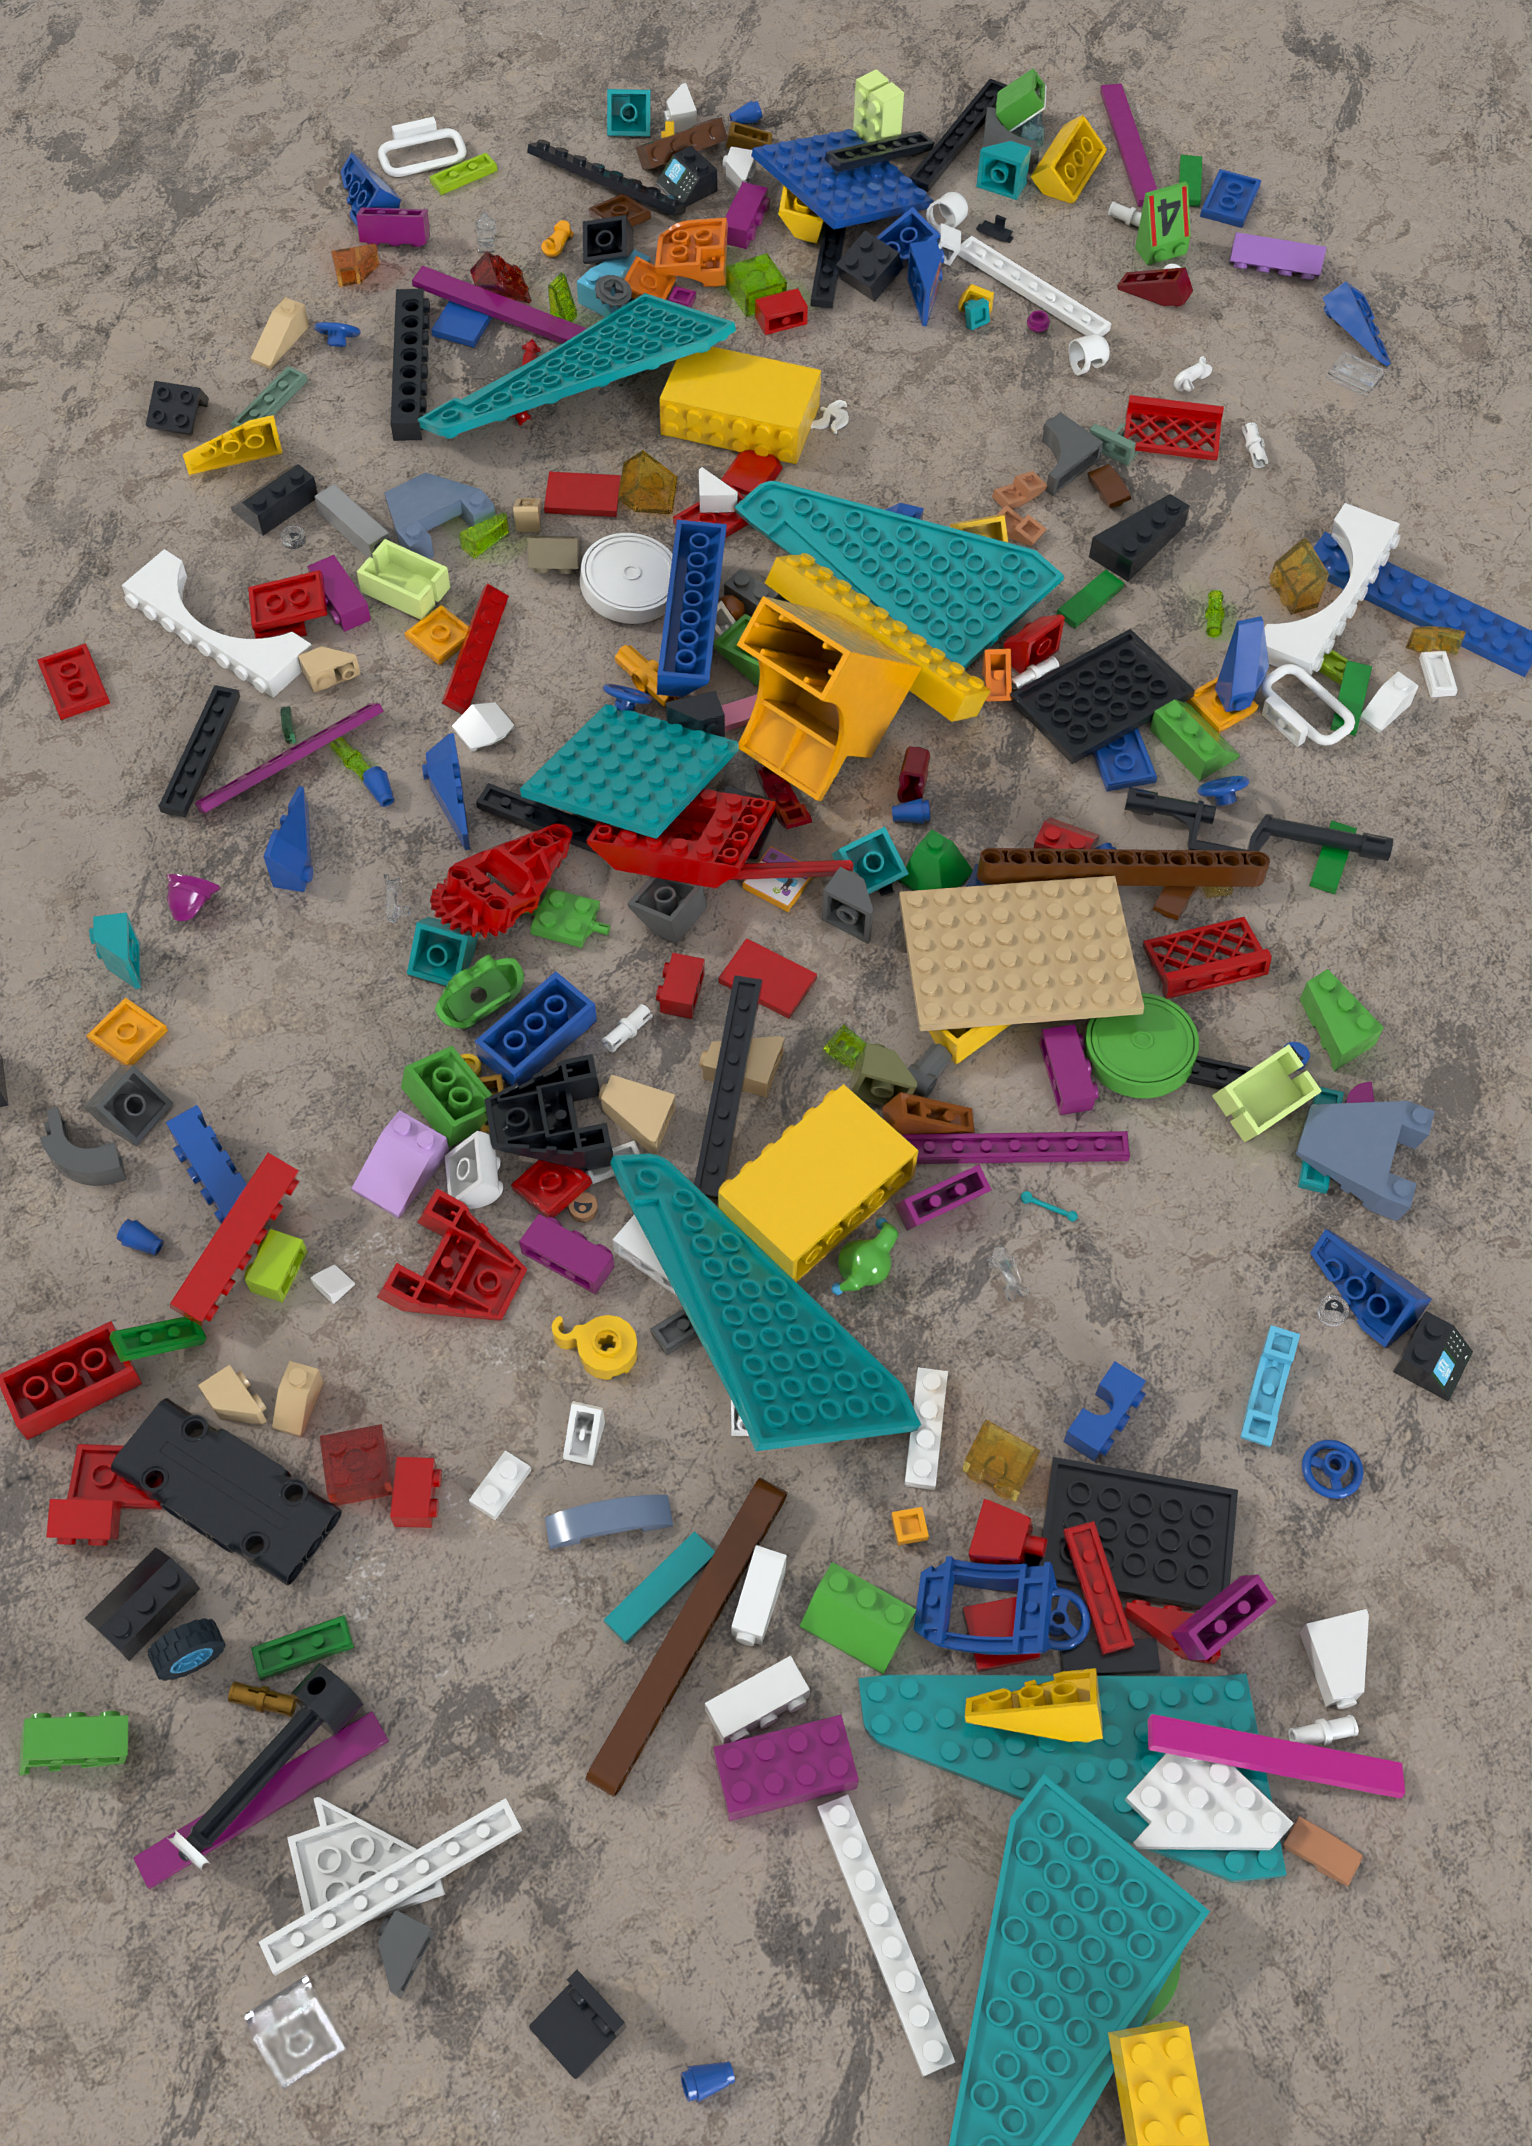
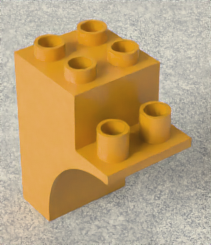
M763 596L737 643V646L757 658L760 669L757 698L748 724L738 742L739 749L815 800L822 801L847 756L872 757L922 667L840 615Z

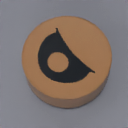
M582 1192L568 1205L570 1216L578 1222H589L595 1218L598 1212L597 1200L588 1192Z

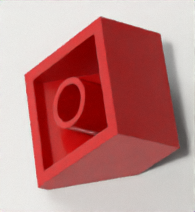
M1063 615L1039 617L1034 622L1027 623L1016 635L1009 636L1004 642L1003 647L1004 649H1011V667L1021 674L1027 670L1028 666L1032 664L1037 665L1058 652L1065 617Z
M1050 817L1044 821L1033 848L1094 849L1099 835Z

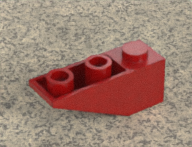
M1133 1600L1131 1603H1126L1123 1610L1128 1621L1152 1638H1156L1159 1643L1181 1659L1189 1660L1171 1632L1194 1613L1183 1612L1182 1608L1167 1605L1163 1608L1153 1607L1149 1602L1143 1600ZM1221 1649L1207 1660L1190 1661L1215 1665L1221 1656Z

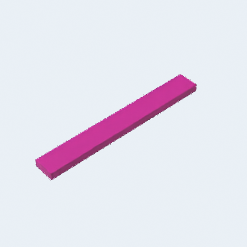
M1151 1714L1148 1718V1750L1400 1799L1405 1795L1403 1766L1401 1762Z

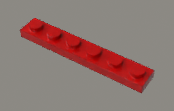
M488 583L482 590L441 702L461 715L470 707L509 595Z

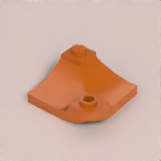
M727 218L686 220L672 225L661 233L658 238L656 252V275L686 277L703 283L704 287L725 286L727 280Z

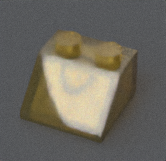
M641 450L623 463L618 499L635 512L671 514L673 512L678 476L647 452Z
M1304 538L1274 563L1269 580L1271 586L1278 592L1282 604L1287 607L1292 615L1318 608L1329 573L1308 539Z
M986 1419L965 1458L962 1470L966 1472L967 1477L979 1484L983 1482L992 1487L994 1493L999 1497L1017 1501L1034 1472L1041 1450Z

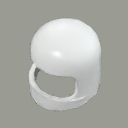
M948 192L930 204L926 217L928 223L937 230L940 225L936 223L932 212L934 205L939 204L940 212L946 219L944 224L956 228L968 214L967 201L957 192Z
M1090 334L1077 338L1069 344V359L1075 375L1087 373L1090 369V364L1095 368L1102 367L1109 359V345L1106 339L1099 334ZM1085 359L1084 367L1081 370L1077 363Z

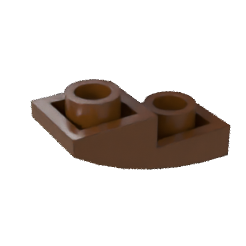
M1110 464L1087 473L1089 482L1099 491L1100 499L1109 508L1119 507L1124 502L1132 500L1126 485Z
M1165 886L1153 907V911L1161 913L1166 918L1178 920L1186 910L1189 899L1199 886Z

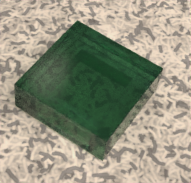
M281 707V725L287 744L296 743L295 722L291 707Z

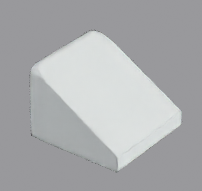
M335 1264L310 1278L313 1286L332 1304L337 1302L355 1285V1282Z

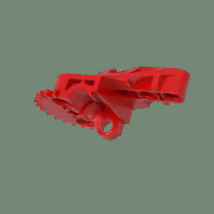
M553 824L454 863L449 868L447 878L444 879L443 884L437 883L436 889L432 890L430 903L431 910L435 911V918H442L441 924L451 923L450 930L458 927L461 928L460 934L462 935L470 931L471 936L475 937L477 932H480L483 938H487L488 932L494 937L498 936V931L504 934L507 933V929L514 926L515 921L524 912L532 914L533 910L538 907L540 894L550 882L556 867L559 868L562 860L568 855L573 834L572 830L566 825ZM487 873L495 877L515 895L511 896L496 883L490 885L491 879L486 876Z

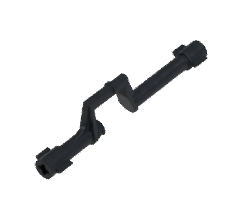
M1129 787L1124 809L1144 815L1156 813L1176 818L1186 825L1189 830L1188 850L1260 851L1270 836L1356 852L1360 857L1388 861L1393 847V838L1364 832L1362 835L1273 818V815L1266 814L1251 835L1247 849L1197 840L1200 822L1213 824L1216 813V806L1206 805L1204 801L1198 800V803L1159 796L1158 792Z

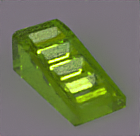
M561 272L548 285L550 314L573 322L577 317V309L566 275Z
M504 512L460 532L461 549L474 559L509 533L507 514Z
M843 1024L823 1047V1050L853 1071V1067L857 1062L855 1057L860 1052L862 1053L867 1043ZM844 1040L846 1043L840 1048L837 1044ZM853 1046L855 1050L851 1055L847 1054L848 1048Z

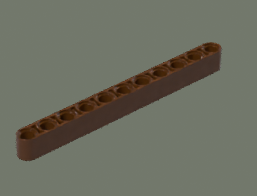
M986 848L980 853L977 878L980 882L990 885L1115 876L1117 886L1258 887L1265 881L1270 858L1261 851Z
M761 1477L756 1481L592 1763L585 1781L613 1797L618 1794L750 1564L756 1545L760 1546L782 1508L788 1494L787 1491Z

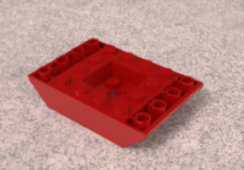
M703 789L657 839L598 821L587 839V845L615 870L716 889L740 872L776 807V801Z

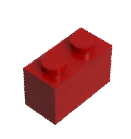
M796 288L755 299V318L764 335L806 325L808 305L799 289Z
M672 953L670 963L665 962L662 974V978L665 979L664 984L659 985L657 988L656 1001L660 1002V1013L693 1019L705 975V959Z
M397 1457L390 1513L394 1527L432 1528V1519L437 1518L439 1512V1499H435L436 1487L440 1488L442 1482V1469L437 1468L434 1458Z
M50 1499L46 1538H57L56 1544L76 1545V1539H88V1545L107 1546L108 1540H118L122 1501Z

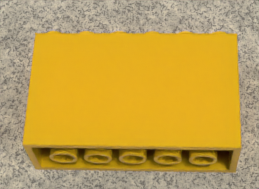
M713 346L707 352H697L676 360L660 396L661 435L737 452L754 450L757 455L766 457L768 454H772L779 461L797 465L811 430L812 422L820 406L821 370Z
M843 1084L837 1090L829 1091L825 1095L823 1102L816 1108L811 1107L803 1115L802 1120L795 1126L790 1125L776 1143H769L755 1161H748L741 1168L740 1174L733 1180H726L719 1188L718 1206L795 1282H798L914 1178L918 1150Z

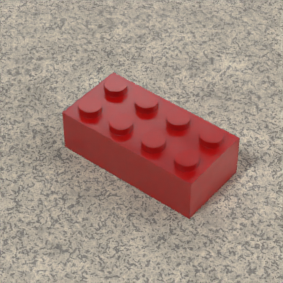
M112 1321L0 1374V1389L16 1427L26 1440L142 1385L132 1360L121 1362L109 1337L112 1331L117 1330Z

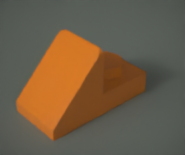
M1011 649L984 650L982 677L985 679V686L991 690L985 702L1012 700L1010 697V693H1012Z

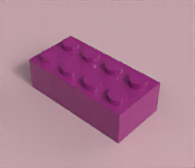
M842 1715L713 1747L714 1760L729 1821L854 1790L858 1786L859 1779Z

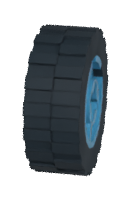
M202 1618L184 1623L162 1635L151 1645L147 1655L159 1680H175L194 1673L210 1664L224 1651L226 1644L216 1622L211 1618Z

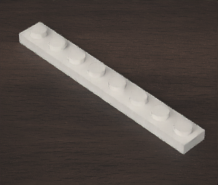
M971 236L961 244V250L958 253L960 257L1085 336L1090 334L1104 336L1110 331L1111 323L975 237Z
M847 1794L818 1806L817 1811L922 2078L955 2064L954 2057L849 1795Z
M505 1798L259 1941L272 1973L275 1976L521 1832L522 1829L507 1799Z

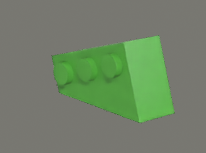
M1328 969L1306 983L1300 1001L1313 1028L1316 1027L1319 1033L1320 1043L1323 1049L1327 1050L1332 1061L1331 1066L1335 1072L1376 1045L1384 1027Z
M118 1711L101 1712L100 1716H86L84 1712L67 1713L65 1717H52L49 1713L32 1714L31 1718L24 1719L22 1727L19 1775L29 1774L30 1767L49 1766V1771L54 1772L61 1771V1765H81V1768L124 1764L128 1755V1715H120Z

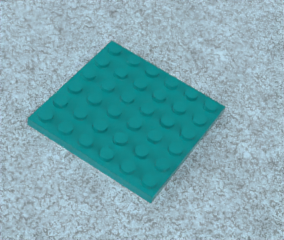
M605 704L520 788L521 797L657 839L739 751V745L737 741L725 737L707 734L701 730L687 729L680 724H670L667 721L635 711L617 710L616 706Z

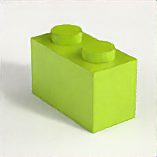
M270 1229L266 1238L263 1239L257 1248L258 1254L254 1262L250 1263L245 1271L244 1279L250 1292L283 1303L308 1252L303 1239Z

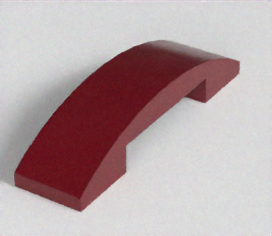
M761 763L756 764V774L765 797L776 800V819L785 829H790L812 823V818L804 803H799L789 782Z

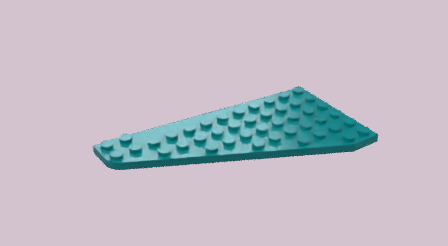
M768 481L758 485L734 507L735 512L751 527L790 555H800L802 553L811 555L815 558V562L818 565L833 571V576L851 584V589L855 592L869 597L873 605L888 611V616L906 624L910 632L924 637L928 645L943 651L947 659L961 664L965 669L1064 580V574L1036 550L778 481Z
M655 1154L613 1156L610 1164L618 1184L741 1417L755 1452L907 1433L918 1430L921 1423L903 1384L670 1161Z
M1247 1673L1225 1676H1097L1103 1739H1096L1091 1742H1067L966 1723V1698L1002 1688L1013 1692L1025 1687L1024 1682L1035 1680L1038 1685L1054 1680L1053 1676L883 1675L858 1678L863 1726L868 1736L878 1745L1021 1801L1025 1799L1041 1776L1045 1774L1117 1835L1131 1844L1149 1824L1125 1799L1166 1754L1148 1750V1718L1151 1714L1259 1735ZM1235 1767L1272 1802L1267 1773ZM1280 1840L1271 1850L1147 1849L1231 1883L1281 1878L1287 1875Z
M1045 1774L1041 1776L1010 1818L949 2146H1072L1114 2072L1108 2032L1140 2027L1187 1943L1210 1913L1205 1906Z

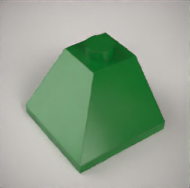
M931 829L916 846L906 866L909 875L899 879V883L912 891L962 887L967 882L973 869L953 841Z

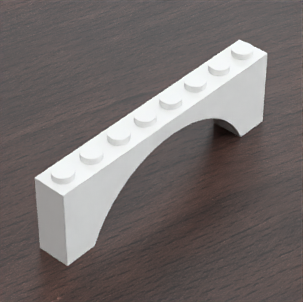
M1347 503L1343 505L1334 519L1331 537L1339 544L1347 558L1350 579L1338 598L1320 612L1298 621L1267 624L1265 626L1269 664L1275 667L1285 664L1298 665L1309 675H1312L1314 671L1318 672L1324 660L1323 656L1325 653L1329 654L1331 652L1336 635L1341 636L1343 633L1346 619L1353 617L1358 600L1363 601L1366 596L1368 584L1375 582L1380 565L1384 567L1387 563L1390 549L1397 547L1401 537L1398 534L1399 523Z
M165 549L122 584L125 594L124 599L130 607L139 609L148 619L156 620L165 630L174 632L186 644L194 645L204 656L212 657L221 667L230 669L239 679L247 680L259 692H265L272 698L302 672L298 655L312 650L311 643L294 632L271 638L243 639L220 634L202 625L183 605V590L187 580L183 562Z

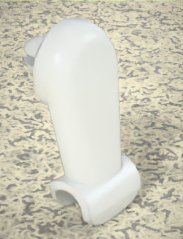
M1204 356L1200 357L1197 364L1181 371L1174 381V387L1177 391L1186 390L1190 392L1194 389L1192 384L1197 378L1204 379L1211 374L1212 367L1206 364V358Z

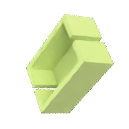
M877 69L856 79L853 130L860 139L866 142L901 135L904 92L894 83H889V79Z
M386 539L372 553L373 558L369 557L357 571L362 593L420 620L435 607V601L439 602L451 588L448 568Z
M1290 1045L1285 1046L1212 1095L1226 1117L1230 1114L1233 1116L1234 1119L1230 1123L1244 1143L1259 1135L1322 1092L1307 1070L1292 1080L1290 1079L1289 1074L1304 1066Z

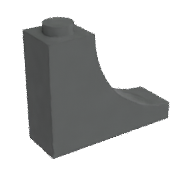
M987 107L983 147L1008 141L1031 147L1028 173H1032L1033 164H1038L1039 150H1035L1036 140L1025 139L1009 132L999 122L996 116V108Z
M1061 412L1055 417L1049 418L1043 426L1042 442L1051 449L1057 461L1056 467L1048 474L1047 479L1048 486L1046 492L1052 496L1099 461L1103 441Z

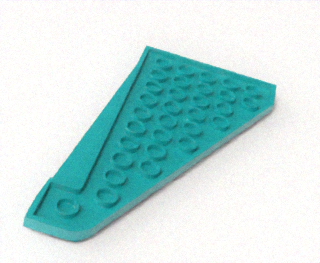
M644 293L560 346L463 399L456 397L417 420L420 428L438 436H444L446 439H451L459 433L494 421H504L509 416L544 404H554L564 397L594 387L607 386L611 381L647 369H657L661 364L697 352H707L713 345L726 340L730 334L736 331L735 323Z

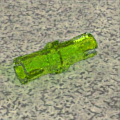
M1212 590L1208 593V607L1205 610V618L1207 619L1206 633L1209 637L1213 638L1219 637L1222 634V620L1225 617V609L1223 608L1224 595L1220 590Z
M343 737L336 738L335 741L340 746L338 747L332 742L331 749L343 760L344 766L352 769L363 782L364 772L372 767L363 760V755L358 750H354Z

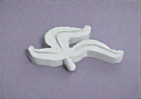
M837 400L829 404L827 408L821 407L820 411L824 412L823 418L814 420L811 429L829 427L830 417L835 420L831 424V431L833 434H837V430L846 426L849 421L848 412L841 409L842 407H847V403Z

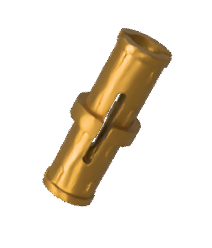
M234 1681L228 1694V1702L253 1707L255 1711L261 1713L265 1710L292 1717L297 1706V1702L291 1695L272 1691L270 1687L264 1685L260 1688Z

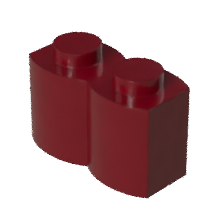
M912 746L906 749L899 775L900 784L897 792V798L900 803L923 799L931 758L928 749Z

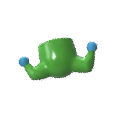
M879 1217L876 1220L875 1225L881 1231L875 1238L870 1240H854L848 1242L842 1248L839 1254L838 1266L842 1277L846 1281L834 1283L831 1288L833 1294L840 1295L843 1291H857L864 1285H877L882 1283L889 1275L892 1263L889 1252L895 1244L899 1233L892 1224L887 1222L886 1218Z

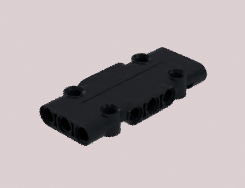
M168 1398L160 1401L116 1455L111 1464L112 1472L145 1492L150 1500L160 1502V1505L172 1516L227 1552L238 1553L251 1566L261 1568L287 1586L292 1584L336 1526L342 1514L340 1508L307 1488L302 1480L291 1478V1474L284 1467L222 1428L219 1430L213 1428L202 1416L193 1415ZM194 1430H203L200 1436L196 1438L190 1437ZM158 1478L164 1479L159 1487H150L154 1480ZM294 1493L303 1494L299 1501H288L289 1497ZM257 1543L264 1544L263 1550L259 1553H249L253 1545Z

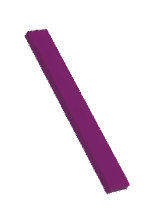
M1122 83L1101 85L1100 93L1137 206H1143L1145 193L1157 190L1130 106Z
M423 265L412 279L413 287L418 289L424 288L426 292L562 344L587 329Z
M370 703L201 798L196 801L195 806L199 812L206 813L379 715L384 712L380 703Z
M1127 1131L901 1134L918 1150L916 1164L1129 1161L1130 1159Z
M373 1711L339 1731L336 1736L332 1735L285 1764L212 1844L213 1846L204 1848L201 1854L205 1856L388 1743L389 1740ZM202 1816L180 1828L177 1832L186 1839L190 1835L191 1825L194 1826ZM175 1832L133 1857L149 1889L192 1864L190 1860L187 1862L183 1861L178 1855L179 1850L167 1839L173 1838L176 1834Z

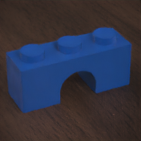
M1114 1361L1099 1383L1095 1396L1106 1402L1110 1412L1105 1415H1095L1083 1408L1068 1429L1063 1442L1094 1462L1100 1453L1106 1456L1115 1442L1111 1438L1116 1430L1119 1432L1123 1431L1130 1419V1416L1127 1415L1128 1411L1132 1406L1137 1409L1144 1399L1146 1393L1142 1389L1146 1380Z

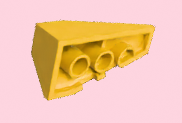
M274 416L249 420L184 453L183 458L188 475L283 454Z
M1096 1668L1059 1672L1053 1674L1054 1680L1038 1685L1035 1680L1024 1682L1025 1687L1013 1692L1002 1688L966 1698L965 1721L966 1723L1067 1742H1091L1096 1739H1103Z

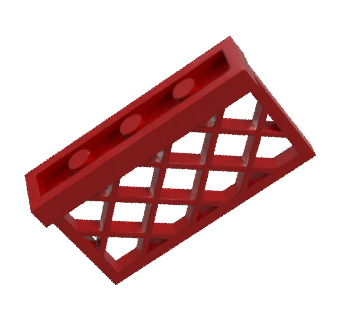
M1129 395L1124 437L1129 439V437L1137 434L1142 439L1140 442H1135V451L1217 461L1224 406ZM1131 419L1143 420L1144 422L1137 426ZM1155 422L1167 423L1168 425L1160 429ZM1178 425L1190 426L1191 428L1184 432ZM1148 426L1155 432L1150 436H1147L1142 431ZM1202 428L1215 429V431L1208 435ZM1173 429L1179 436L1171 439L1166 432ZM1195 432L1202 437L1196 443L1189 437ZM1160 437L1166 443L1164 445H1156L1153 440ZM1184 440L1189 447L1180 448L1176 443ZM1208 443L1213 448V452L1204 451L1200 446Z
M1245 917L1143 941V948L1163 984L1162 992L1166 999L1268 975L1272 959L1268 948L1263 949ZM1241 927L1244 932L1243 936L1240 937L1229 933V930ZM1212 934L1220 938L1217 943L1204 939V936ZM1226 939L1238 945L1234 950L1221 945L1223 940ZM1187 940L1194 943L1192 949L1178 945V943ZM1161 946L1169 950L1166 955L1155 952L1153 948ZM1198 946L1209 948L1212 952L1209 956L1197 952ZM1242 946L1254 950V952L1247 954L1239 951ZM1175 951L1187 957L1182 962L1171 958L1172 953ZM1217 952L1230 956V958L1219 960L1214 958ZM1191 958L1205 962V964L1197 966L1188 963ZM1168 964L1179 968V970L1166 973L1164 967Z

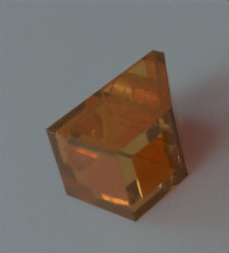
M376 243L331 251L339 287L361 284L380 265Z

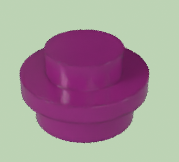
M1033 311L1027 318V327L1034 332H1043L1049 327L1050 320L1044 311Z

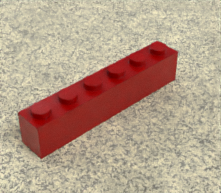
M270 1153L266 1154L170 1302V1309L202 1326L205 1320L212 1321L220 1306L216 1305V1302L222 1294L227 1297L236 1283L232 1277L238 1269L241 1271L245 1269L252 1258V1255L248 1254L254 1244L259 1246L268 1233V1230L264 1227L270 1219L275 1221L281 1213L284 1205L280 1204L286 1194L291 1196L300 1182L296 1179L299 1170Z

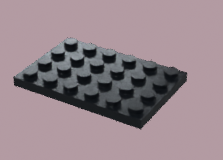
M1129 629L1010 693L1012 699L1010 702L1071 764H1074L1153 720L1154 712L1174 699L1182 702L1194 697L1195 690L1134 631Z
M1053 1457L1042 1537L1047 1538V1547L1044 1557L1039 1556L1038 1566H1044V1562H1051L1056 1583L1081 1588L1063 1531L1066 1528L1095 1521L1119 1595L1201 1609L1230 1585L1238 1490Z

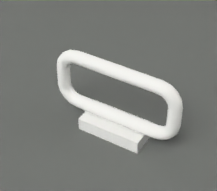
M434 117L392 126L393 140L383 143L378 150V158L382 169L392 177H403L455 165L462 162L467 154L466 146L460 133L450 128L437 130ZM442 138H452L458 149V153L452 156L400 168L392 167L387 158V152L390 150Z
M1285 664L1265 677L1261 685L1262 694L1266 698L1262 716L1296 747L1305 742L1306 736L1317 744L1324 746L1333 745L1353 730L1355 719L1351 711L1303 668L1294 664ZM1292 674L1296 676L1343 718L1344 725L1330 735H1322L1272 690V684L1284 675Z

